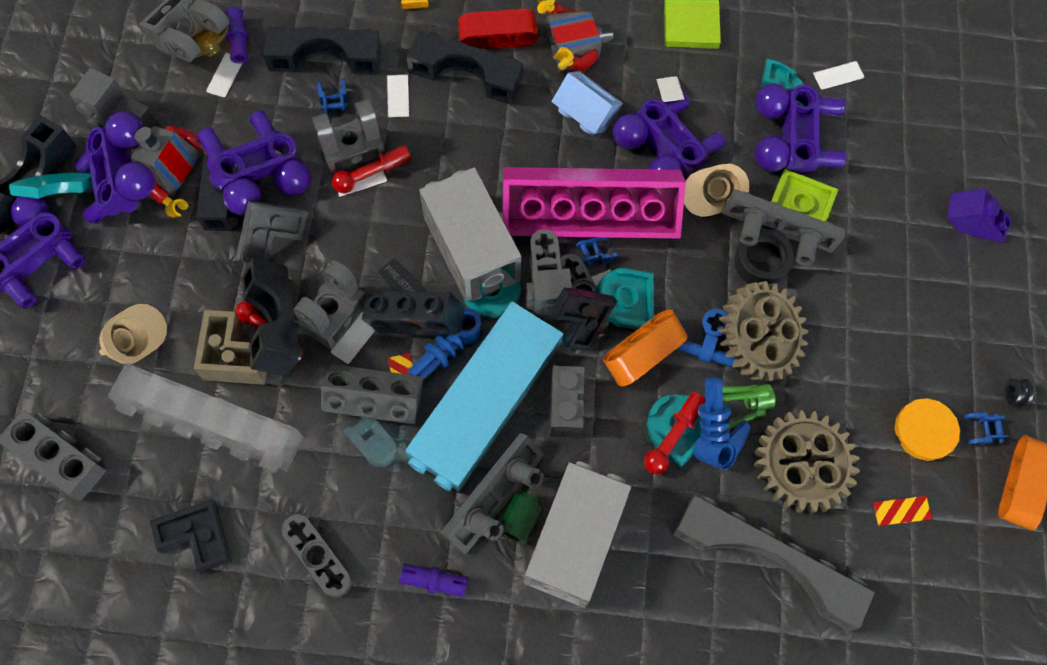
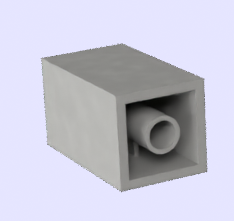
M475 167L469 170L457 171L451 177L442 181L430 182L419 190L424 219L466 302L482 298L480 284L483 286V292L486 295H490L500 291L499 282H502L503 288L517 283L518 280L521 282V255ZM507 265L514 278L500 267Z
M569 462L527 568L523 584L585 608L590 602L632 486L626 485L625 479L617 475L607 474V476H603L594 472L595 468L589 464L576 462L575 465Z

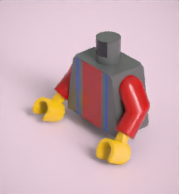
M536 0L540 2L537 6L538 12L544 14L547 11L548 13L546 34L559 73L562 74L570 70L585 72L600 58L602 42L613 40L611 24L596 27L593 15L588 11L580 12L565 8L555 2V0Z
M156 126L151 128L143 127L135 134V140L139 145L132 154L131 161L143 163L154 174L155 188L149 196L159 205L161 203L165 205V211L168 216L173 218L181 217L182 215L175 210V205L182 210L188 209L187 202L183 199L172 200L171 198H173L201 156L198 150L202 149L204 154L206 152L197 139L198 135L187 128L166 126L164 129Z

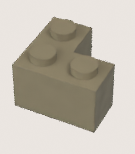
M204 310L194 370L203 381L265 385L267 372L251 369L248 347L250 342H241L244 325L236 312Z

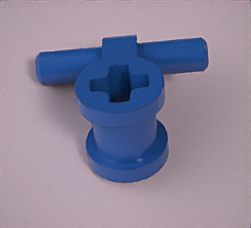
M721 309L709 310L704 315L702 321L706 333L703 345L686 340L677 350L698 356L699 360L707 363L714 361L732 367L735 357L726 358V352L716 350L718 341L726 337V335L719 333V330L723 329V327L713 331L712 325L709 323L710 321L715 322L717 318L728 316V314Z

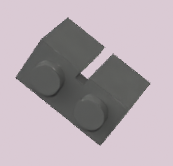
M553 366L551 375L550 436L581 438L584 418V367Z

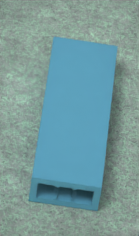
M511 302L405 450L406 456L409 459L408 464L421 474L427 471L435 476L434 482L446 491L450 492L453 488L460 492L562 344L563 333L514 302Z

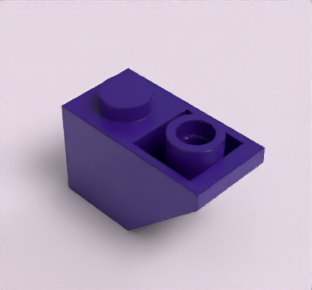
M986 188L952 193L950 195L947 219L959 233L996 242H1006L1007 230L1011 227L1010 216L1008 213H1005L998 200L993 198Z

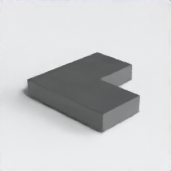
M248 201L236 259L240 262L250 263L252 258L269 261L274 237L302 240L308 212L304 209Z

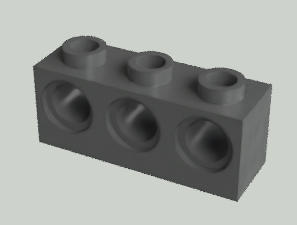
M331 364L321 385V411L415 424L422 403L423 377Z
M22 410L0 435V444L66 494L81 502L107 471L98 464L101 458L86 447L82 452L74 447L77 440L64 430H61L58 434L50 429L54 423L41 413L37 412L35 416H32L25 410ZM35 430L34 436L26 441L29 432ZM59 447L58 454L50 459L52 450ZM83 465L82 473L77 477H73L74 470L78 466Z

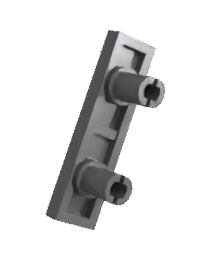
M737 189L733 190L722 211L724 215L744 221L740 241L745 245L753 246L758 242L761 228L776 230L788 238L799 241L796 262L804 266L813 264L817 248L832 253L843 241L846 229L836 226L831 222L819 220L803 212L794 211L775 202L761 199Z
M520 433L440 533L458 551L465 555L481 535L492 541L498 540L503 534L504 528L494 518L522 483L532 489L541 486L544 475L535 466L545 454L527 435Z

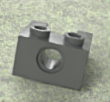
M164 0L139 26L159 51L191 62L201 52L199 46L192 38L201 33L203 29L220 34L230 22L221 9L205 1Z
M369 99L354 103L357 118L350 123L338 127H331L326 113L312 117L318 141L331 176H334L338 171H349L380 159L378 153H381V155L385 153L377 119ZM349 142H356L353 145H346Z
M542 229L536 231L531 237V256L529 259L531 283H526V308L528 312H533V315L544 322L558 321V319H554L550 312L563 288H572L570 268L562 269L559 242L556 234L550 230ZM541 240H546L547 245H549L548 249H542L540 246Z
M332 260L322 272L325 282L320 286L315 300L312 301L307 297H302L293 309L303 332L330 350L336 346L364 310L366 295L358 289L353 273L335 260ZM329 307L338 308V310L331 315H327L325 312L326 309H328Z

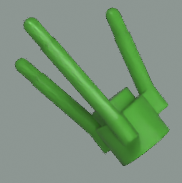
M769 384L723 387V393H730L723 394V401L744 399L746 408L753 410L752 413L730 423L729 431L734 430L743 420L750 422L756 418L765 417L766 410L775 407V394Z

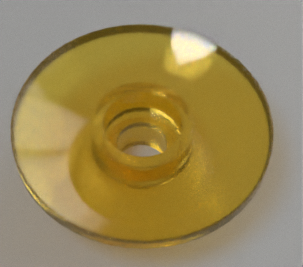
M229 25L220 34L203 29L201 33L195 35L192 39L201 50L195 58L204 55L208 57L215 55L221 49L219 44L226 36Z

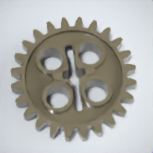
M767 281L747 284L746 287L738 288L736 290L737 294L728 297L731 304L723 306L728 316H723L719 319L726 324V328L719 330V333L726 335L727 338L721 342V346H729L730 348L725 355L726 358L734 356L735 360L732 367H742L741 375H750L751 380L761 379V382L783 379V375L792 374L791 368L799 367V362L796 358L805 356L800 347L808 345V342L802 339V335L807 334L808 330L801 327L806 318H799L798 316L802 307H794L795 296L786 298L787 289L778 290L777 283L768 285Z
M800 410L796 415V419L789 412L784 416V421L779 417L776 418L773 422L774 427L768 425L764 430L767 436L762 435L758 439V442L764 447H758L754 451V454L762 457V459L754 464V467L763 468L764 471L757 478L768 480L769 483L764 487V491L771 489L776 491L772 500L776 501L780 497L785 498L784 508L786 509L791 504L796 503L797 513L802 512L806 505L810 514L815 513L818 506L825 512L830 509V503L835 507L842 503L840 497L846 498L851 494L847 487L852 488L857 484L850 477L860 472L858 468L852 466L860 457L850 455V451L856 447V444H846L844 440L850 434L846 432L840 435L837 432L840 423H836L832 427L829 426V416L827 415L821 421H818L816 411H813L806 418L804 411ZM815 439L824 443L826 452H822L815 447ZM783 441L791 442L794 445L795 453L786 451L783 447ZM805 456V460L807 462H798L801 458ZM824 458H832L834 460V463L819 460H823ZM779 460L794 463H790L789 465H781L779 463ZM808 462H814V463L809 467ZM819 470L828 473L830 483H825L820 479ZM787 471L794 472L798 476V485L788 480Z

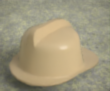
M719 164L698 170L686 180L684 205L692 214L700 217L721 213L724 204L734 189L749 193V179L739 166L733 164Z
M136 304L112 317L104 325L100 334V355H106L121 364H133L140 361L164 342L167 334V324L163 315L153 306Z

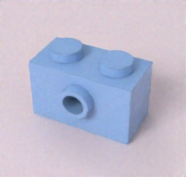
M580 71L569 72L551 101L559 107L558 111L562 115L574 118L580 123V128L589 134L606 132L623 104Z

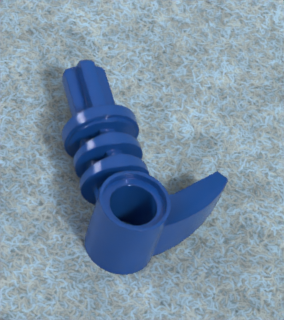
M465 308L462 324L467 322L473 323L475 325L474 328L468 331L461 329L460 336H437L435 338V345L428 342L424 346L426 353L409 368V375L421 376L424 381L438 366L445 369L449 365L447 358H455V350L462 351L464 349L463 344L469 345L477 342L482 334L479 314L473 309Z
M709 377L705 380V403L698 407V415L701 417L700 426L702 428L700 430V437L694 446V455L698 460L720 470H728L734 464L737 454L748 437L750 425L747 421L743 420L731 433L729 432L728 417L731 415V407L723 403L722 379Z

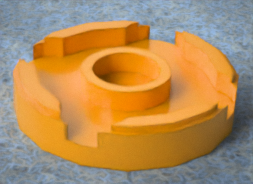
M927 398L914 400L903 407L896 417L894 428L896 437L898 436L904 451L914 458L925 461L940 459L952 452L959 442L960 428L957 418L947 406L939 401Z

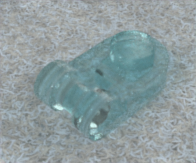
M360 417L362 420L354 427L350 425L343 431L373 466L379 468L387 467L395 460L397 447L393 439L376 419ZM371 430L374 435L364 441L361 436Z

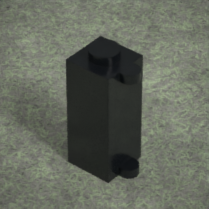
M204 154L196 218L204 230L233 231L234 227L239 226L240 219L235 217V213H232L225 206L223 191L214 187L210 182L209 169L206 166L209 157L207 154ZM222 168L225 172L232 174L230 170Z

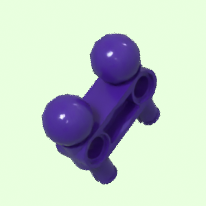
M771 83L760 88L755 98L757 112L762 117L770 120L778 119L782 116V137L768 136L756 145L754 157L756 164L762 170L775 172L784 168L798 174H803L806 171L813 172L819 166L842 168L845 165V151L821 149L819 146V114L841 116L845 110L844 98L821 97L818 91L806 84L799 85L794 89H786L783 85ZM797 101L803 103L804 106L799 105ZM796 153L802 154L805 160L799 158Z
M683 93V100L668 102L657 99L647 100L642 104L640 110L634 114L623 115L614 123L612 128L613 138L617 145L623 149L634 150L640 148L646 141L658 155L650 163L648 169L681 170L684 179H687L691 174L704 167L708 163V157L724 148L726 144L723 135L719 132H715L699 142L677 118L676 114L687 109L690 105L689 98L685 93Z
M264 110L253 113L249 118V122L260 139L231 149H225L212 127L203 129L197 134V139L209 157L206 166L209 169L210 182L214 187L223 191L225 206L237 215H245L248 201L261 203L260 188L254 181L274 174L276 186L282 193L290 196L300 195L308 189L311 183L310 169L304 162L298 160L295 153V141L289 135L276 131ZM222 168L230 170L232 174L225 172Z
M119 111L109 117L104 128L94 127L87 137V151L74 161V165L79 172L91 173L96 201L83 211L84 218L91 224L93 222L94 224H99L108 215L116 216L121 212H133L139 200L148 197L155 188V176L151 169L141 162L131 161V148L139 145L135 140V134L139 129L145 127L140 117L132 112Z
M18 196L11 203L10 215L14 224L20 228L0 243V268L4 267V270L0 273V292H7L22 309H26L36 302L37 297L24 284L23 279L55 254L72 270L80 268L86 262V258L71 243V232L51 213L50 206L44 198ZM54 229L52 234L45 236L48 230Z

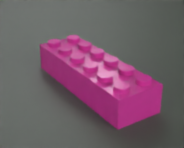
M503 167V222L510 236H532L538 230L547 229L554 232L557 237L681 238L686 181L681 170Z

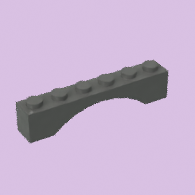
M694 496L690 500L673 536L701 551L715 548H735L753 552L770 559L789 572L801 584L820 616L849 632L860 629L875 592L866 588L867 584L863 580L851 575L843 576L836 572V567L833 564L822 559L816 561L806 556V551L803 548L792 543L786 545L776 539L777 536L770 530L762 527L758 529L746 523L747 519L732 511L729 514L717 508L718 504L708 497L700 496L699 498Z

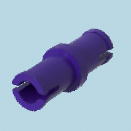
M230 7L226 10V16L230 24L227 26L228 29L225 32V36L229 42L230 60L240 64L248 60L246 47L248 32L244 27L243 10L238 7Z
M403 563L399 584L428 589L427 593L431 594L438 591L464 598L468 576L464 577L441 572L439 567L433 566V569Z

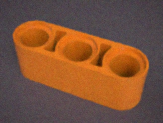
M665 310L654 316L611 349L603 357V361L616 383L622 387L635 382L687 340L688 335L673 310Z
M1024 435L1018 441L1013 454L998 516L1000 519L1033 531L1042 520L1047 502V443Z

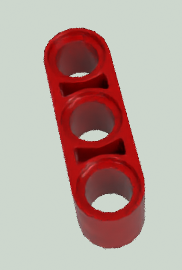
M530 9L474 12L463 14L458 18L459 40L468 46L478 49L527 47L536 44L539 40L536 13Z

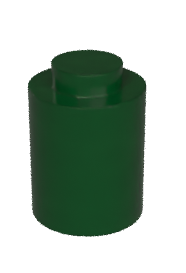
M523 492L522 495L515 494L500 522L504 528L503 535L518 543L526 544L543 511V508L539 505L541 500L528 492Z

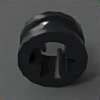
M1009 379L1005 388L1007 403L1010 406H1017L1019 404L1021 406H1029L1032 403L1034 391L1031 381L1029 379H1021L1020 381L1018 379Z

